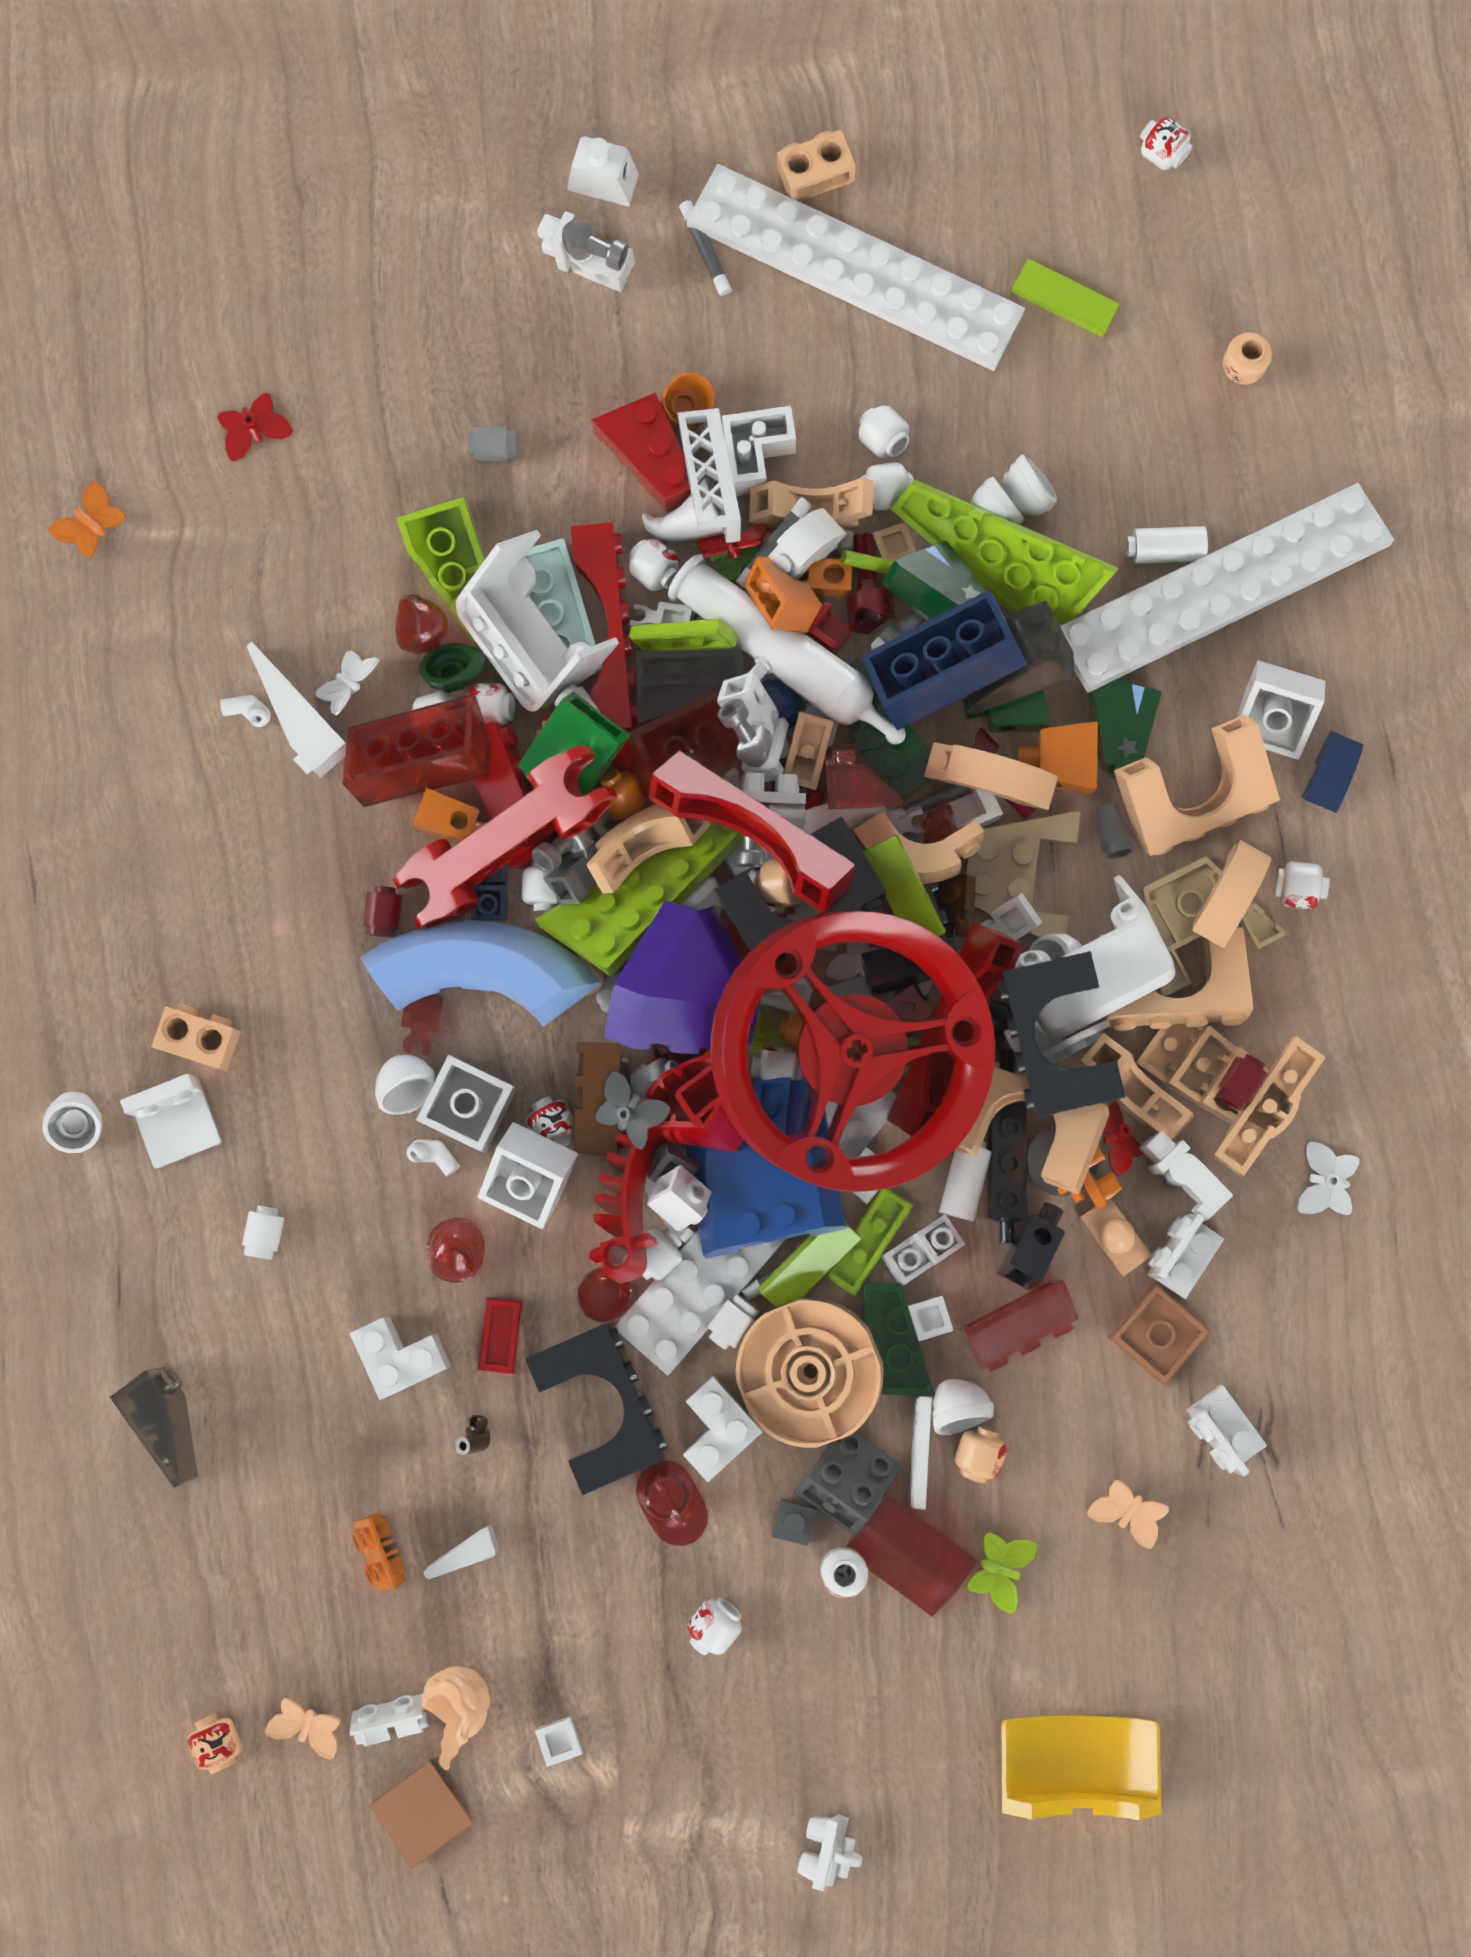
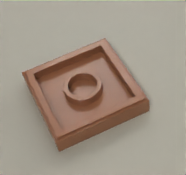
M1153 1283L1107 1338L1165 1387L1212 1331L1157 1283Z
M432 1759L369 1806L411 1868L442 1847L474 1821Z

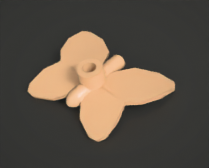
M1115 1480L1110 1487L1109 1496L1100 1497L1092 1502L1087 1510V1515L1097 1522H1114L1121 1518L1118 1524L1122 1528H1125L1130 1521V1532L1137 1543L1150 1549L1153 1548L1158 1538V1525L1156 1521L1162 1519L1169 1512V1507L1154 1501L1143 1502L1141 1495L1134 1497L1132 1490L1125 1483Z
M283 1698L281 1702L282 1713L276 1714L269 1720L264 1731L266 1736L279 1740L291 1738L299 1732L297 1739L299 1742H304L308 1735L310 1746L319 1756L329 1760L333 1759L338 1748L337 1737L333 1731L337 1729L341 1720L332 1715H317L312 1709L305 1711L301 1705L293 1700Z

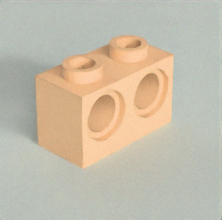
M842 130L822 132L810 141L801 144L791 143L777 152V171L787 196L794 200L802 201L853 183L855 180L856 165ZM827 155H833L838 160L829 162L823 158ZM800 166L805 168L806 171L795 173L791 169Z
M178 1004L177 1010L165 1006L151 1047L227 1072L241 1031L231 1027L233 1021L212 1014L210 1020L197 1017L198 1009L183 1004ZM185 1021L188 1025V1032L184 1038L177 1040L174 1036V1028L178 1023ZM219 1032L222 1037L221 1045L216 1050L211 1051L208 1048L207 1040L212 1033Z

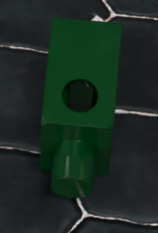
M1037 658L1026 661V666L981 688L980 696L964 698L963 707L966 719L986 716L988 730L992 733L1039 732L1041 729L1048 728L1050 720Z

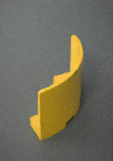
M1045 1715L1012 1718L1002 1722L1003 1814L1037 1819L1050 1816L1073 1815L1072 1808L1092 1807L1093 1815L1142 1820L1162 1814L1160 1725L1157 1721L1100 1715Z

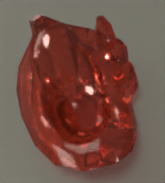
M940 799L936 811H928L921 821V829L925 831L924 844L942 841L957 832L952 820L954 815L952 806L948 805L945 799ZM962 856L959 857L963 864L966 859H963Z

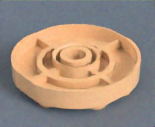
M801 1298L763 1314L746 1333L736 1360V1382L749 1416L771 1437L797 1447L817 1448L853 1434L873 1412L883 1386V1362L868 1326L848 1308L821 1298ZM812 1364L817 1368L816 1377L809 1378L805 1375L804 1368L806 1365Z

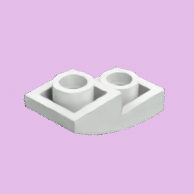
M945 1214L882 1255L881 1258L898 1284L903 1286L966 1244Z

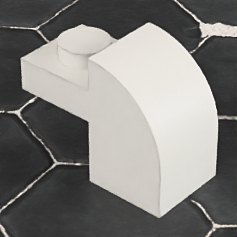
M824 508L808 513L794 523L776 541L778 545L768 557L780 570L798 580L813 562L826 558L847 533Z

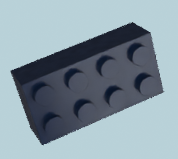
M990 589L861 656L880 702L897 731L1027 665Z

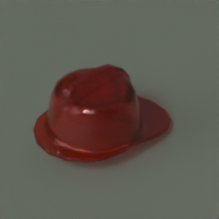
M662 1460L646 1467L637 1480L636 1495L639 1505L653 1531L661 1540L670 1545L684 1546L694 1543L702 1536L707 1526L708 1511L705 1501L692 1477L683 1466L674 1461Z

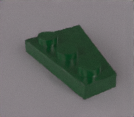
M864 1283L863 1321L871 1331L883 1362L884 1377L881 1394L935 1396L901 1284Z

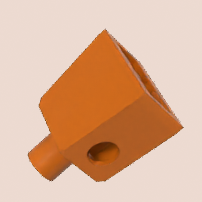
M1098 722L1041 729L1037 735L1036 746H1017L1016 760L1057 775L1058 779L1055 789L1092 795L1097 789Z
M426 787L413 821V830L438 839H447L449 843L457 845L486 823L477 820L480 813L479 809ZM453 819H462L466 826L462 829H456L450 822Z

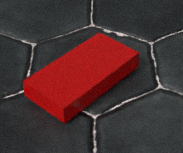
M486 1297L478 1370L515 1374L523 1301Z

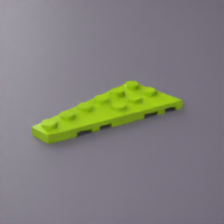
M914 480L891 507L895 514L932 546L947 541L986 591L990 589L995 600L1000 605L1004 606L1048 646L1056 640L1053 636L1055 628L1074 620L1119 569L918 480Z
M710 822L709 828L693 846L671 848L649 857L640 863L613 893L602 894L596 883L588 891L589 896L580 904L558 905L535 920L540 928L611 977L632 956L664 901L667 900L681 905L744 840L743 834L734 829Z

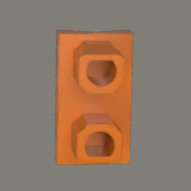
M1099 1145L1090 1167L1106 1159ZM1088 1170L1083 1183L1097 1210L1107 1205L1108 1202L1106 1200L1112 1198L1122 1189L1113 1172L1095 1181L1092 1173ZM1057 1188L1059 1195L1068 1192L1062 1188ZM1082 1190L1079 1195L1070 1192L1076 1203L1086 1199Z

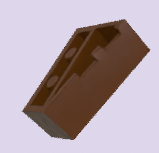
M577 1042L576 1053H579V1067L575 1085L577 1087V1103L574 1122V1152L578 1153V1155L607 1156L608 1152L619 1155L620 1149L626 1148L617 1142L615 1137L618 1132L627 1136L626 1128L621 1131L618 1129V1123L611 1126L601 1124L596 1120V1114L599 1107L607 1101L604 1091L606 1080L611 1072L617 1071L624 1077H630L631 1056H625V1050L620 1043Z

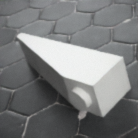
M249 643L247 649L290 746L298 754L293 760L307 775L313 770L321 778L344 758L351 749L254 643Z

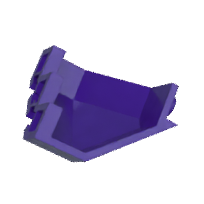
M667 900L664 901L614 983L603 1037L635 1049L649 1050L650 1043L662 1044L667 1046L670 1052L699 1054L700 1048L710 1049L713 1019L719 999L728 980L742 961L714 906L697 910ZM761 999L750 1025L747 1052L751 1048Z

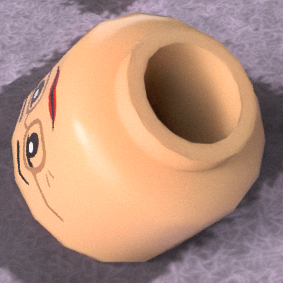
M1247 332L1238 335L1231 341L1224 354L1222 364L1225 374L1237 384L1247 385L1255 383L1262 378L1271 363V346L1263 336L1257 333Z

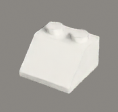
M1257 660L1245 689L1237 717L1245 715L1258 723L1265 750L1299 760L1324 704L1326 681Z

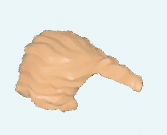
M453 1666L443 1671L440 1670L427 1680L424 1692L422 1693L423 1708L432 1712L446 1723L440 1743L442 1752L439 1758V1765L447 1771L450 1768V1761L459 1754V1749L483 1727L486 1721L487 1710L490 1707V1696L486 1682L477 1671L467 1667Z

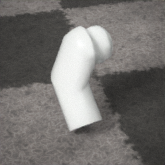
M419 1139L407 1148V1157L411 1162H434L446 1177L460 1168L459 1163L440 1140Z

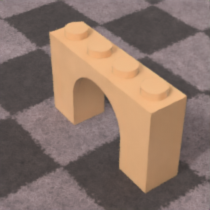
M1242 715L1211 729L1222 763V777L1215 793L1206 802L1193 808L1173 807L1168 797L1159 766L1147 757L1114 770L1137 844L1150 856L1168 853L1177 844L1184 841L1198 840L1207 831L1216 827L1230 826L1237 821V818L1249 813L1265 811L1269 808L1270 804L1280 800L1258 723Z
M1236 928L1224 948L1203 938L1202 950L1206 982L1204 988L1198 993L1186 998H1169L1152 991L1104 1016L1103 1021L1108 1020L1111 1025L1110 1027H1114V1030L1127 1031L1142 1025H1150L1152 1029H1165L1172 1026V1024L1186 1023L1187 1027L1195 1028L1205 1026L1208 1022H1222L1223 1025L1234 1026L1247 1021L1254 1006L1244 928Z
M995 1061L991 1086L982 1111L971 1131L955 1149L956 1151L974 1157L977 1156L989 1124L995 1114L1008 1104L1025 1101L1023 1089L1030 1088L1027 1073L1019 1074L1018 1069H1014L1013 1073L1000 1069L1001 1064ZM1099 1103L1052 1114L1055 1118L1056 1133L1041 1173L1045 1183L1078 1195L1080 1194L1110 1114L1107 1105Z

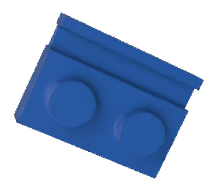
M756 1077L754 1091L769 1118L786 1135L802 1133L806 1122L809 1085L804 1078L792 1081L791 1077L769 1080Z

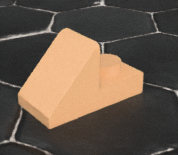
M801 711L798 714L783 774L797 775L799 786L816 790L834 720Z

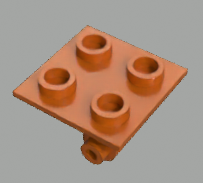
M379 1511L367 1516L366 1519L352 1522L355 1529L351 1531L352 1540L358 1552L363 1551L368 1564L364 1566V1571L371 1587L376 1586L377 1591L398 1589L397 1585L406 1581L403 1574L407 1572L400 1555L389 1560L386 1558L399 1552L398 1548L384 1553L383 1547L395 1541L394 1538L380 1542V1539L392 1535L386 1517L382 1518Z

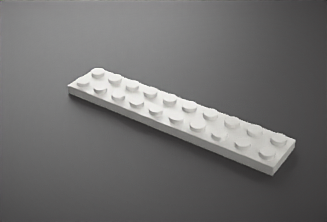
M720 164L716 165L687 219V227L696 228L718 242L992 371H995L1025 311V307Z
M1356 483L1055 628L1053 636L1085 690L1089 693L1391 546L1394 538L1359 483Z
M890 1091L873 1103L855 1108L844 1128L838 1145L846 1157H857L885 1125L897 1097L895 1093ZM828 1101L826 1106L829 1127L838 1105ZM698 1229L680 1250L682 1261L663 1279H655L614 1327H617L619 1333L668 1376L709 1329L707 1326L728 1299L732 1301L736 1294L742 1291L785 1239L743 1247L740 1252L706 1259L702 1253Z

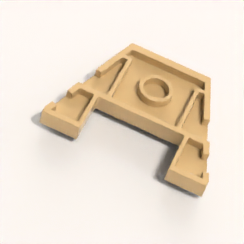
M1073 811L983 829L984 836L983 842L980 844L981 848L974 855L967 858L965 875L976 877L974 909L991 916L990 914L995 909L1023 893L1032 906L1040 841L1076 845L1081 812ZM1036 912L1042 923L1027 933L1038 938L1049 934H1067L1069 916Z
M1207 856L1141 889L1143 903L1147 907L1172 957L1175 967L1174 978L1168 984L1158 988V993L1166 997L1192 984L1175 950L1202 937L1192 931L1193 922L1222 873ZM1251 902L1240 924L1244 928L1253 948L1257 951L1287 934L1280 925H1276L1264 914L1265 911L1261 907Z

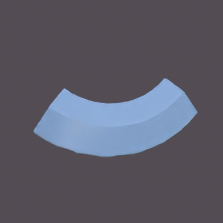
M465 920L444 922L424 930L415 929L378 945L360 957L367 971L398 1011L423 997L439 993L440 989L461 987L462 989L488 992L492 990L508 996L512 1001H515L529 1011L542 1026H545L601 985L598 978L582 961L553 940L531 930L492 921Z

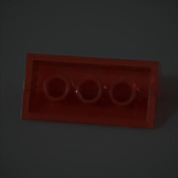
M474 694L348 727L342 784L363 807L425 792L426 787L434 790L490 775L492 746L477 697Z

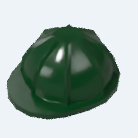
M462 643L443 644L432 649L422 658L419 663V674L430 687L450 694L460 689L464 690V687L482 671L485 666V656L480 649Z

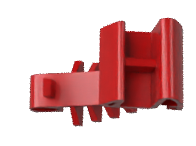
M710 1055L685 1061L679 1064L678 1068L673 1067L659 1076L658 1081L655 1080L645 1093L646 1098H641L638 1105L645 1100H661L670 1106L671 1112L659 1125L648 1129V1140L646 1146L641 1150L636 1148L628 1136L618 1132L615 1140L630 1150L628 1157L625 1158L608 1152L606 1161L624 1173L623 1178L609 1174H599L598 1181L621 1197L603 1193L595 1194L594 1202L609 1214H593L594 1222L607 1233L617 1238L601 1242L600 1247L591 1249L589 1259L595 1263L602 1262L603 1274L619 1284L641 1277L647 1268L646 1248L658 1245L654 1236L648 1232L644 1233L642 1212L646 1177L658 1147L670 1142L736 1152L744 1142V1139L730 1122L720 1102L712 1075ZM628 1254L626 1260L622 1263L623 1258Z

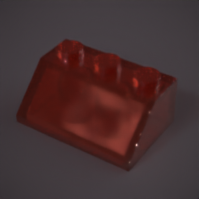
M721 688L629 732L631 766L645 797H649L652 773L678 751L698 761L711 772L738 760L737 748L740 740L734 728L725 727L718 717L721 707L717 700Z
M851 746L833 747L832 753L825 754L828 809L902 806V798L897 785L861 752H854V748Z
M1053 1279L960 1327L958 1330L978 1368L984 1369L987 1367L992 1372L1009 1363L1007 1356L1020 1350L1021 1354L1024 1355L1040 1347L1039 1339L1051 1333L1054 1338H1057L1073 1330L1074 1328L1071 1323L1079 1318L1066 1284L1063 1280Z
M887 1491L869 1521L851 1537L845 1546L857 1550L864 1557L868 1570L932 1617L958 1591L978 1562L972 1553Z

